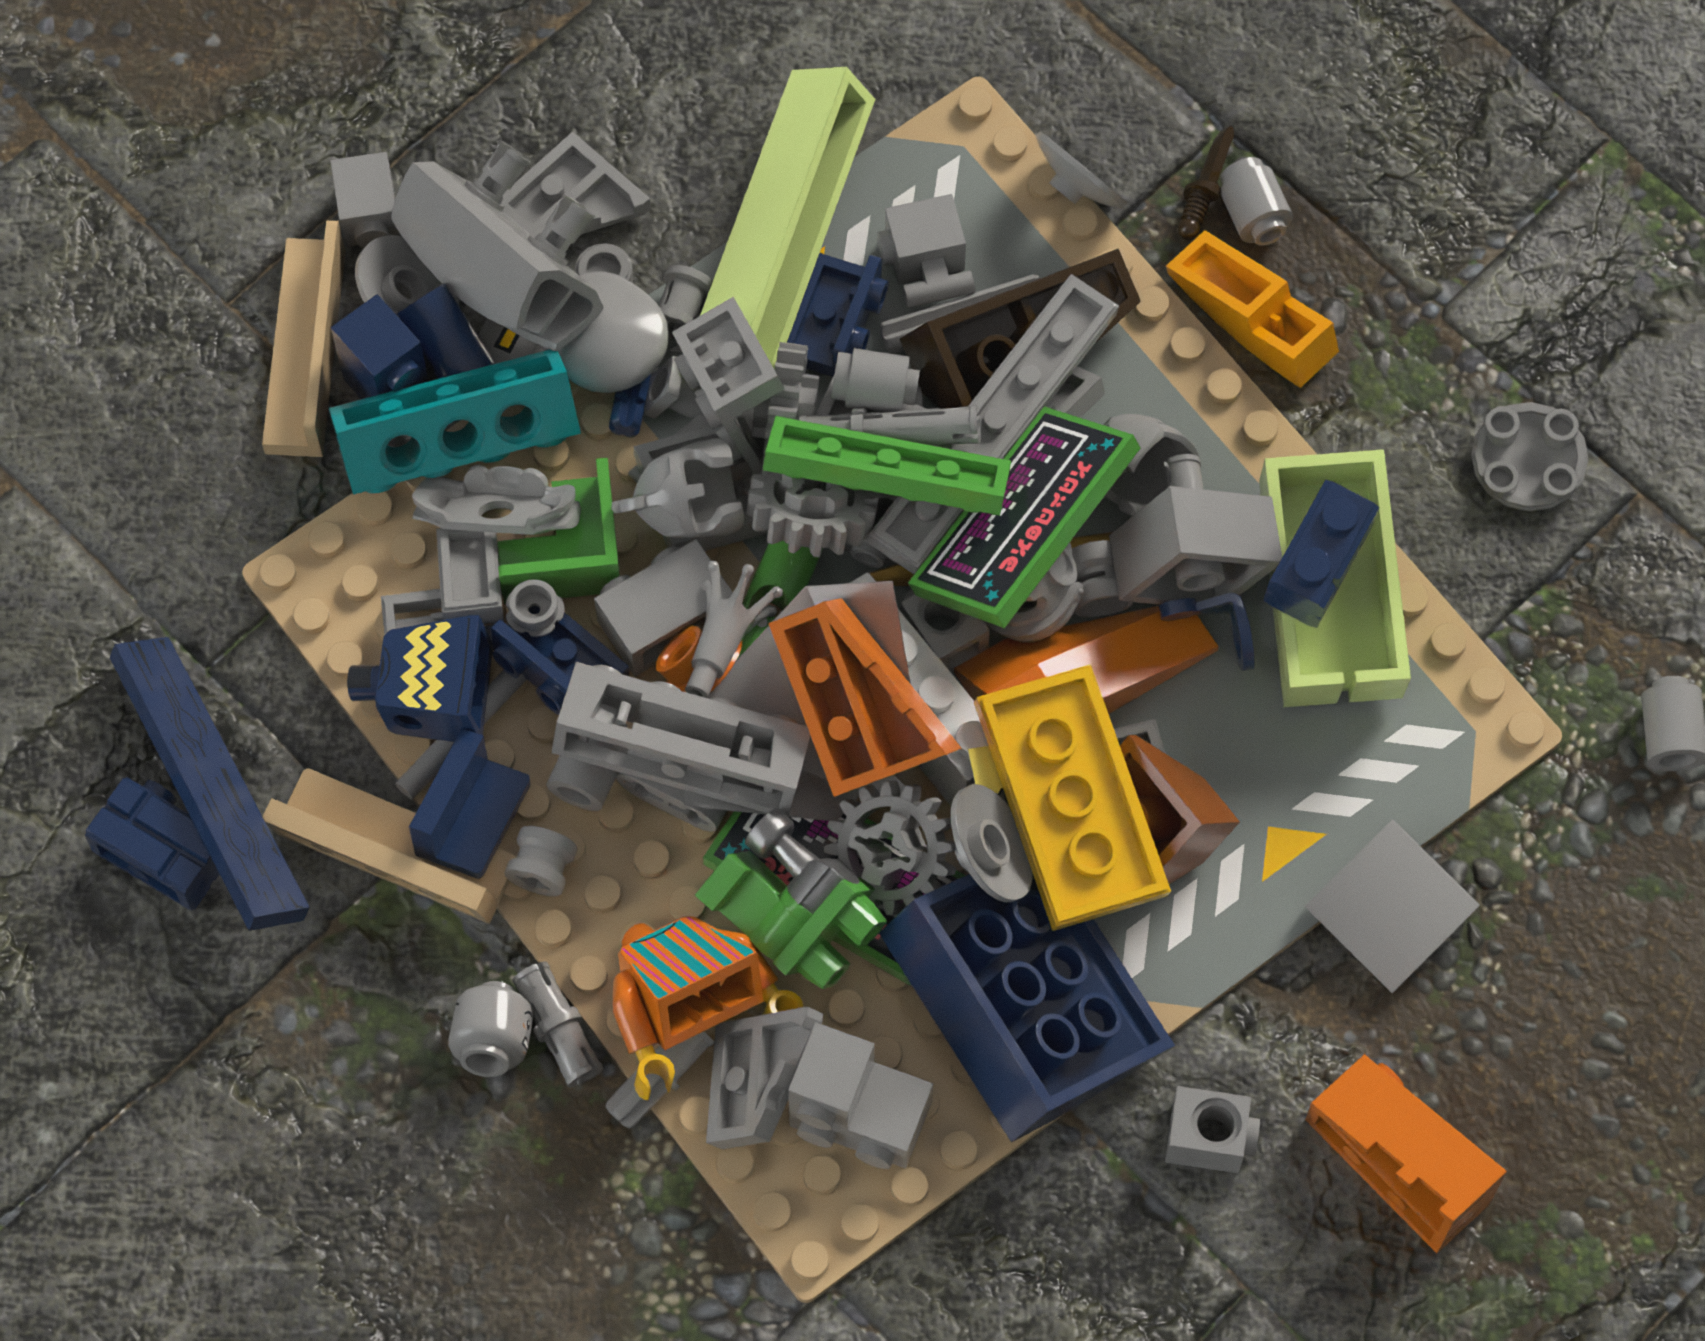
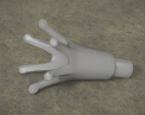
M710 561L708 564V570L711 572V581L706 579L702 582V589L705 590L707 599L706 622L691 661L694 670L685 688L687 693L708 698L716 678H721L724 675L743 638L768 616L774 617L777 613L776 607L768 604L783 595V590L780 587L771 589L751 608L746 609L743 606L744 592L750 576L754 572V567L749 564L743 567L738 585L728 599H721L719 564L717 561Z

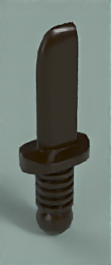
M1232 126L1221 130L1215 137L1199 180L1185 186L1183 195L1187 203L1181 216L1182 221L1178 224V233L1185 240H1193L1199 235L1200 226L1203 224L1210 202L1216 201L1220 197L1221 188L1217 182L1234 137V128Z

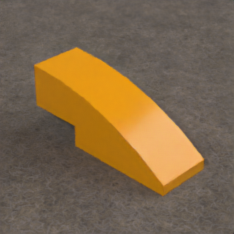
M1204 230L1166 265V270L1170 277L1220 327L1266 365L1299 388L1339 352L1332 321L1291 297L1288 281Z

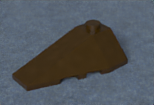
M1119 248L928 321L901 337L899 340L906 356L910 357L909 363L911 368L920 370L918 384L921 387L922 393L940 409L968 407L1071 274L1119 305L1117 315L1096 341L1098 342L1141 302Z

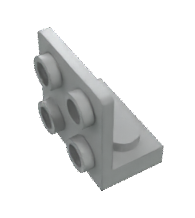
M734 297L672 332L683 352L674 361L691 390L699 385L702 387L695 391L697 396L695 400L712 429L723 424L724 427L717 430L716 433L719 439L726 441L731 448L733 462L743 457L752 472L756 474L762 471L763 466L737 416L776 395L785 388Z

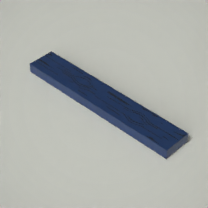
M164 637L114 644L110 660L248 931L304 921L310 907L170 638Z

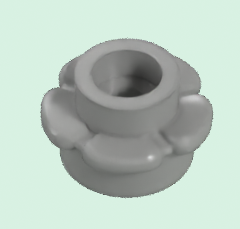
M527 580L520 583L506 600V607L509 609V612L506 614V620L509 626L520 634L528 632L532 637L546 636L555 629V623L561 621L564 616L565 608L562 598L556 595L553 587L541 580ZM532 606H537L540 608V612L538 614H531L529 609Z

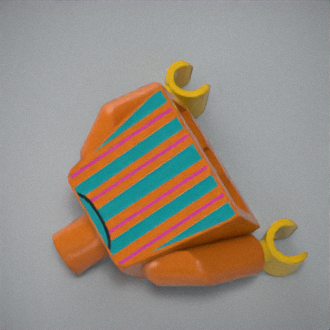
M684 916L657 930H653L644 923L636 924L628 929L622 939V948L618 953L620 973L613 980V1014L629 1055L636 1053L639 1060L634 1086L639 1097L644 1100H649L651 1094L649 1080L646 1078L647 1074L661 1076L668 1093L671 1091L675 1074L674 1065L670 1059L664 1055L656 1054L653 1046L659 1044L664 1050H667L762 1003L763 1000L766 1003V1007L761 1015L803 1007V1002L796 993L789 990H778L774 984L779 980L746 934L716 929L694 916Z

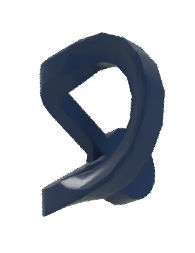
M1226 593L1198 602L1196 598H1184L1159 605L1160 617L1163 621L1179 620L1194 615L1227 614L1240 669L1242 671L1254 669L1255 656L1251 628L1243 600L1238 594Z

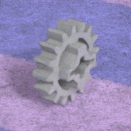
M780 342L774 370L785 389L754 407L751 437L765 439L764 457L775 416L799 420V417L803 415L815 416L819 376L805 374L808 345Z
M762 468V475L753 474L746 512L748 516L753 517L752 528L754 531L768 530L767 542L771 545L783 540L789 544L788 552L796 553L802 546L809 547L813 557H820L822 548L826 547L840 555L844 553L845 542L860 547L863 543L864 534L869 535L874 528L878 494L868 490H852L842 485L811 479L790 478L784 474L763 471Z
M898 781L882 782L880 793L873 785L863 786L859 788L861 803L854 799L842 800L839 804L847 816L846 819L828 822L827 827L839 836L838 843L824 846V853L838 855V859L848 864L847 866L857 877H861L872 885L875 890L868 898L877 908L883 901L886 915L899 914L902 911L903 902L908 906L914 899L923 896L922 892L927 894L942 887L937 880L938 876L955 875L956 868L945 861L946 853L955 851V841L946 840L944 832L951 828V818L938 819L935 816L942 802L938 797L928 798L920 802L921 786L917 784L907 785L901 794ZM887 806L891 807L890 812L884 813L881 823L876 825L864 822L878 809ZM920 825L926 836L927 845L925 844L924 839L919 830ZM893 837L892 846L899 849V853L905 856L890 859L892 851L884 846V842L877 839ZM857 851L863 863L864 870L862 869L860 862L858 860ZM903 872L919 873L918 877L909 885L900 889H892L894 883H899Z

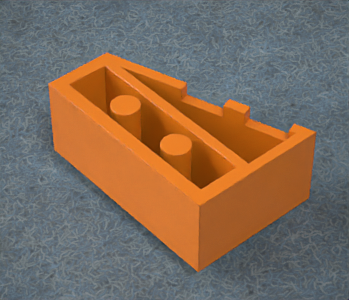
M842 598L824 601L768 623L834 797L962 749Z
M1365 1054L1311 1102L1305 1119L1436 1253L1441 1251L1490 1205L1507 1172L1406 1089L1401 1079L1392 1069L1383 1063L1377 1065Z

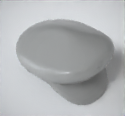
M608 272L581 274L579 276L597 291L604 309L581 334L558 350L567 371L568 379L576 385L593 392L611 393L629 389L646 379L662 361L668 345L666 318L658 304L641 288L627 279Z

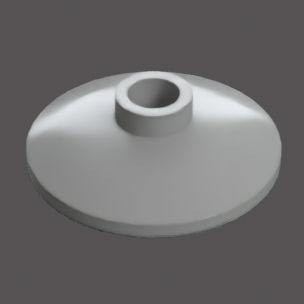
M1038 132L1036 138L1039 147L1056 173L1049 182L1053 187L1074 204L1084 196L1107 206L1125 208L1128 203L1043 132Z
M386 235L372 240L360 252L356 261L355 280L364 303L378 294L395 314L442 285L418 258L402 236ZM450 292L459 305V298Z
M972 784L959 790L951 806V828L955 841L954 849L957 860L970 873L976 883L993 898L1002 902H1014L1021 899L1030 890L1033 873L1010 807L997 793L983 785Z

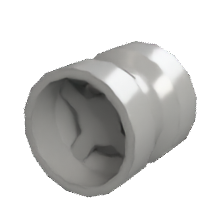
M1110 541L1089 542L1072 549V556L1078 573L1075 582L1082 583L1084 590L1075 609V613L1083 618L1108 617L1123 612L1132 606L1133 602L1119 601Z

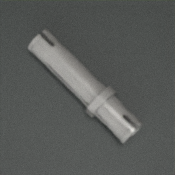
M978 405L947 409L901 410L896 412H867L864 407L853 408L850 414L829 416L803 415L799 417L801 421L932 446L941 444H980L981 419Z

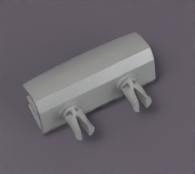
M500 140L497 144L498 147L482 168L483 173L473 183L461 178L434 161L412 162L396 195L391 220L406 243L442 284L445 283L450 292L467 306L521 337L554 351H558L574 340L601 313L604 307L597 291L567 266L569 261L565 258L567 255L566 250L570 244L576 242L595 215L586 210V207L564 194L561 197L560 203L545 224L547 226L543 232L534 236L503 211L505 206L501 203L503 201L502 196L507 189L510 190L524 169L531 163L519 151Z

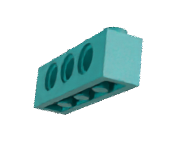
M551 349L402 388L396 392L391 391L329 408L353 495L362 492H385L399 482L421 476L426 478L441 477L458 466L477 461L484 463L497 462L506 458L510 452L533 446L543 448L556 446L565 441L567 437L581 434L567 371L558 351ZM525 405L524 409L515 416H501L510 406ZM456 420L469 421L459 431H445V428ZM408 435L412 437L403 446H387L397 436Z

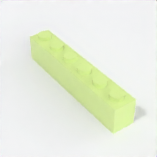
M847 67L791 71L700 314L701 316L734 297L774 369L780 342L788 341L875 102V98Z

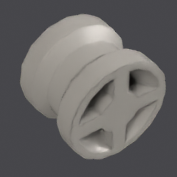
M522 827L517 837V844L520 848L516 858L508 861L504 872L505 877L515 885L530 892L546 896L561 895L566 884L563 871L567 864L574 861L578 851L577 845L566 836L543 827Z

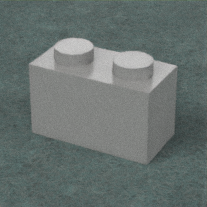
M697 539L682 548L679 545H675L663 550L652 560L651 566L632 577L622 575L611 580L602 588L600 595L594 598L597 622L624 662L629 666L634 677L656 665L657 659L664 647L678 633L691 626H698L701 630L704 628L707 599L706 592L702 589V582L706 579L711 581V572L708 570V564L711 560ZM720 575L721 599H728L733 592Z

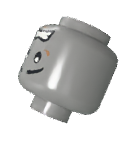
M489 981L467 989L458 996L454 1007L448 1038V1046L452 1055L460 1061L464 1069L478 1076L496 1077L503 1075L507 1070L515 1068L523 1062L528 1049L533 1022V1012L530 1003L521 994L517 993L512 986L499 981Z

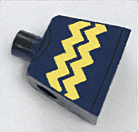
M469 615L389 630L383 637L380 664L350 666L347 676L349 697L351 701H375L376 708L388 731L397 735L449 742L455 741L461 728L483 735L493 652L492 641L479 615Z

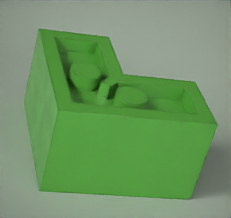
M608 458L596 459L597 477L551 482L552 487L569 484L575 488V501H579L581 506L580 520L575 527L556 530V535L498 541L500 564L498 572L504 604H506V600L514 588L527 580L544 581L553 587L557 596L571 598L600 595L602 588L607 583L620 576L614 512L611 510L613 498Z

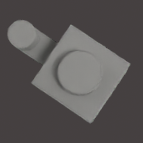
M952 194L885 208V230L877 232L878 248L883 265L893 264L898 285L923 279L920 282L903 285V294L907 308L975 293L971 271L948 275L965 270L966 242Z

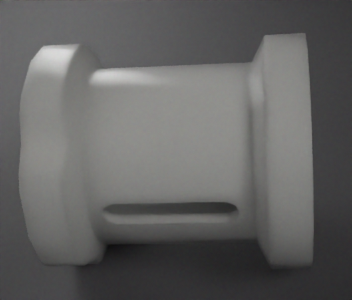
M683 265L667 267L663 276L666 287L659 303V307L666 318L668 337L675 339L672 334L673 331L698 317L703 300L707 298L713 282L709 276L701 271Z

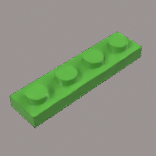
M775 416L765 451L763 471L784 474L795 479L805 478L842 485L852 490H868L899 496L910 501H925L952 506L973 513L983 512L1000 516L1011 461Z

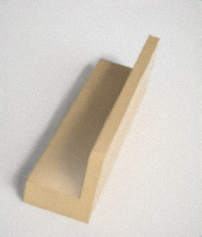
M326 221L324 240L286 238L262 441L264 453L268 455L323 457L335 351L331 327L338 323L346 252L339 221Z
M309 768L303 770L288 803L285 804L271 798L263 814L266 825L277 835L490 924L509 884V880L505 877L504 873L508 861L516 858L513 853L498 847L484 876L476 879L417 857L414 853L409 825L416 814L415 812Z

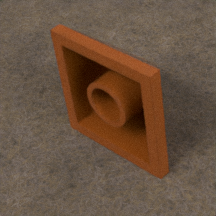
M1129 735L1122 742L1120 748L1168 883L1171 884L1203 864L1240 821L1204 777L1137 735Z

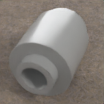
M1256 157L1244 158L1228 166L1220 176L1222 183L1220 195L1241 240L1246 243H1256L1257 245L1264 246L1281 239L1286 234L1287 227L1293 220V213L1273 170L1268 166H1264L1261 159Z
M854 348L853 354L838 352L831 399L846 401L845 407L848 408L865 407L866 410L874 412L901 411L903 404L915 405L920 370L908 369L909 356Z

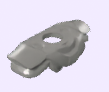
M474 465L466 473L464 481H456L445 477L426 478L412 494L413 502L417 506L412 519L429 522L442 529L535 535L552 530L573 528L579 523L581 506L579 501H575L576 493L572 485L549 487L547 477L534 468L522 470L511 466H498L488 470L485 466ZM497 508L512 510L510 514L496 519H488L481 516L483 513Z

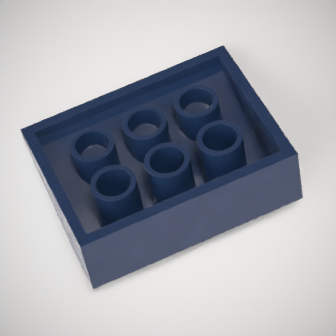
M968 874L914 899L879 932L1011 1142L1057 1119L1175 1046L1094 919L1052 931L1034 876L1030 890L1024 897L1014 902H1002L987 894L973 877Z

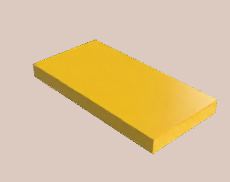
M1091 664L977 697L974 701V706L1052 931L1167 897L1171 893V889Z

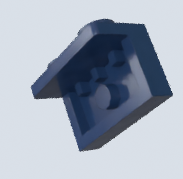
M819 253L787 343L808 345L806 369L833 377L838 352L853 354L854 348L866 350L870 330L864 328L870 312L880 313L889 286V281L882 279V258L870 255L864 267Z
M532 606L529 612L531 614H538L540 608ZM565 612L562 620L555 623V629L542 637H532L528 632L517 633L500 619L491 627L492 655L495 661L506 673L514 678H518L523 674L528 681L537 687L536 693L540 700L557 715L560 713L576 662L590 666L606 665L618 670L622 675L629 676V666Z

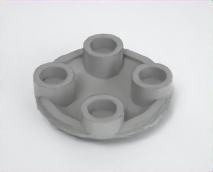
M1533 402L1499 406L1492 409L1476 433L1471 453L1475 476L1486 493L1506 507L1528 512L1551 509L1571 498L1584 480L1589 459L1585 438L1579 431V423L1575 415L1566 409H1555L1554 407Z

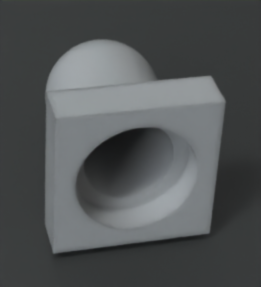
M674 355L650 377L644 414L654 419L667 408L693 419L697 415L703 414L695 400L697 398L695 391L702 387L699 385L692 390L690 389L674 361L676 358Z

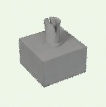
M1193 454L1176 455L1168 458L1167 462H1163V472L1166 475L1168 488L1109 535L1119 601L1161 605L1165 602L1184 598H1196L1198 602L1226 593L1241 595L1273 571L1282 559L1272 497L1204 490L1200 471V457Z

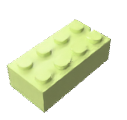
M1384 449L1265 458L1259 479L1260 495L1272 497L1282 557L1325 479L1347 488L1380 507L1371 531L1361 549H1359L1354 562L1317 628L1310 627L1273 607L1283 707L1336 704L1342 691H1348L1349 702L1402 699L1411 680ZM1276 568L1269 573V579H1271Z

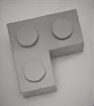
M815 1022L788 1089L790 1126L798 1129L797 1135L811 1144L830 1148L834 1142L856 1150L855 1156L871 1166L890 1169L891 1165L895 1164L907 1168L932 1103L933 1083L874 1062L875 1043Z

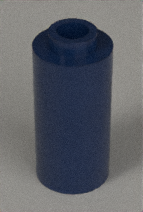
M445 283L396 314L421 342L424 359L437 379L496 364L494 358Z

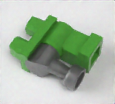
M776 808L767 813L753 827L746 837L745 845L760 858L765 859L774 855L794 877L788 886L751 851L728 854L697 891L695 896L711 911L719 910L749 937L751 942L763 954L774 961L773 964L785 976L801 973L806 979L821 989L831 988L841 979L851 964L830 944L842 930L859 947L865 946L877 936L887 924V920L868 898L875 888L861 877H857L847 866L848 864L839 859H819L792 838L791 835L794 831L793 821L779 808Z

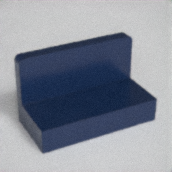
M461 728L409 825L415 856L476 879L482 878L531 786L529 775L488 760L484 736Z

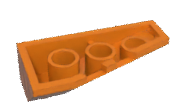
M1159 606L1063 626L1051 636L1036 642L1022 643L1009 638L1004 639L955 667L954 673L967 693L975 701L979 696L1091 664L1108 714L1217 652L1219 646L1197 615L1179 620L1163 621L1160 617Z

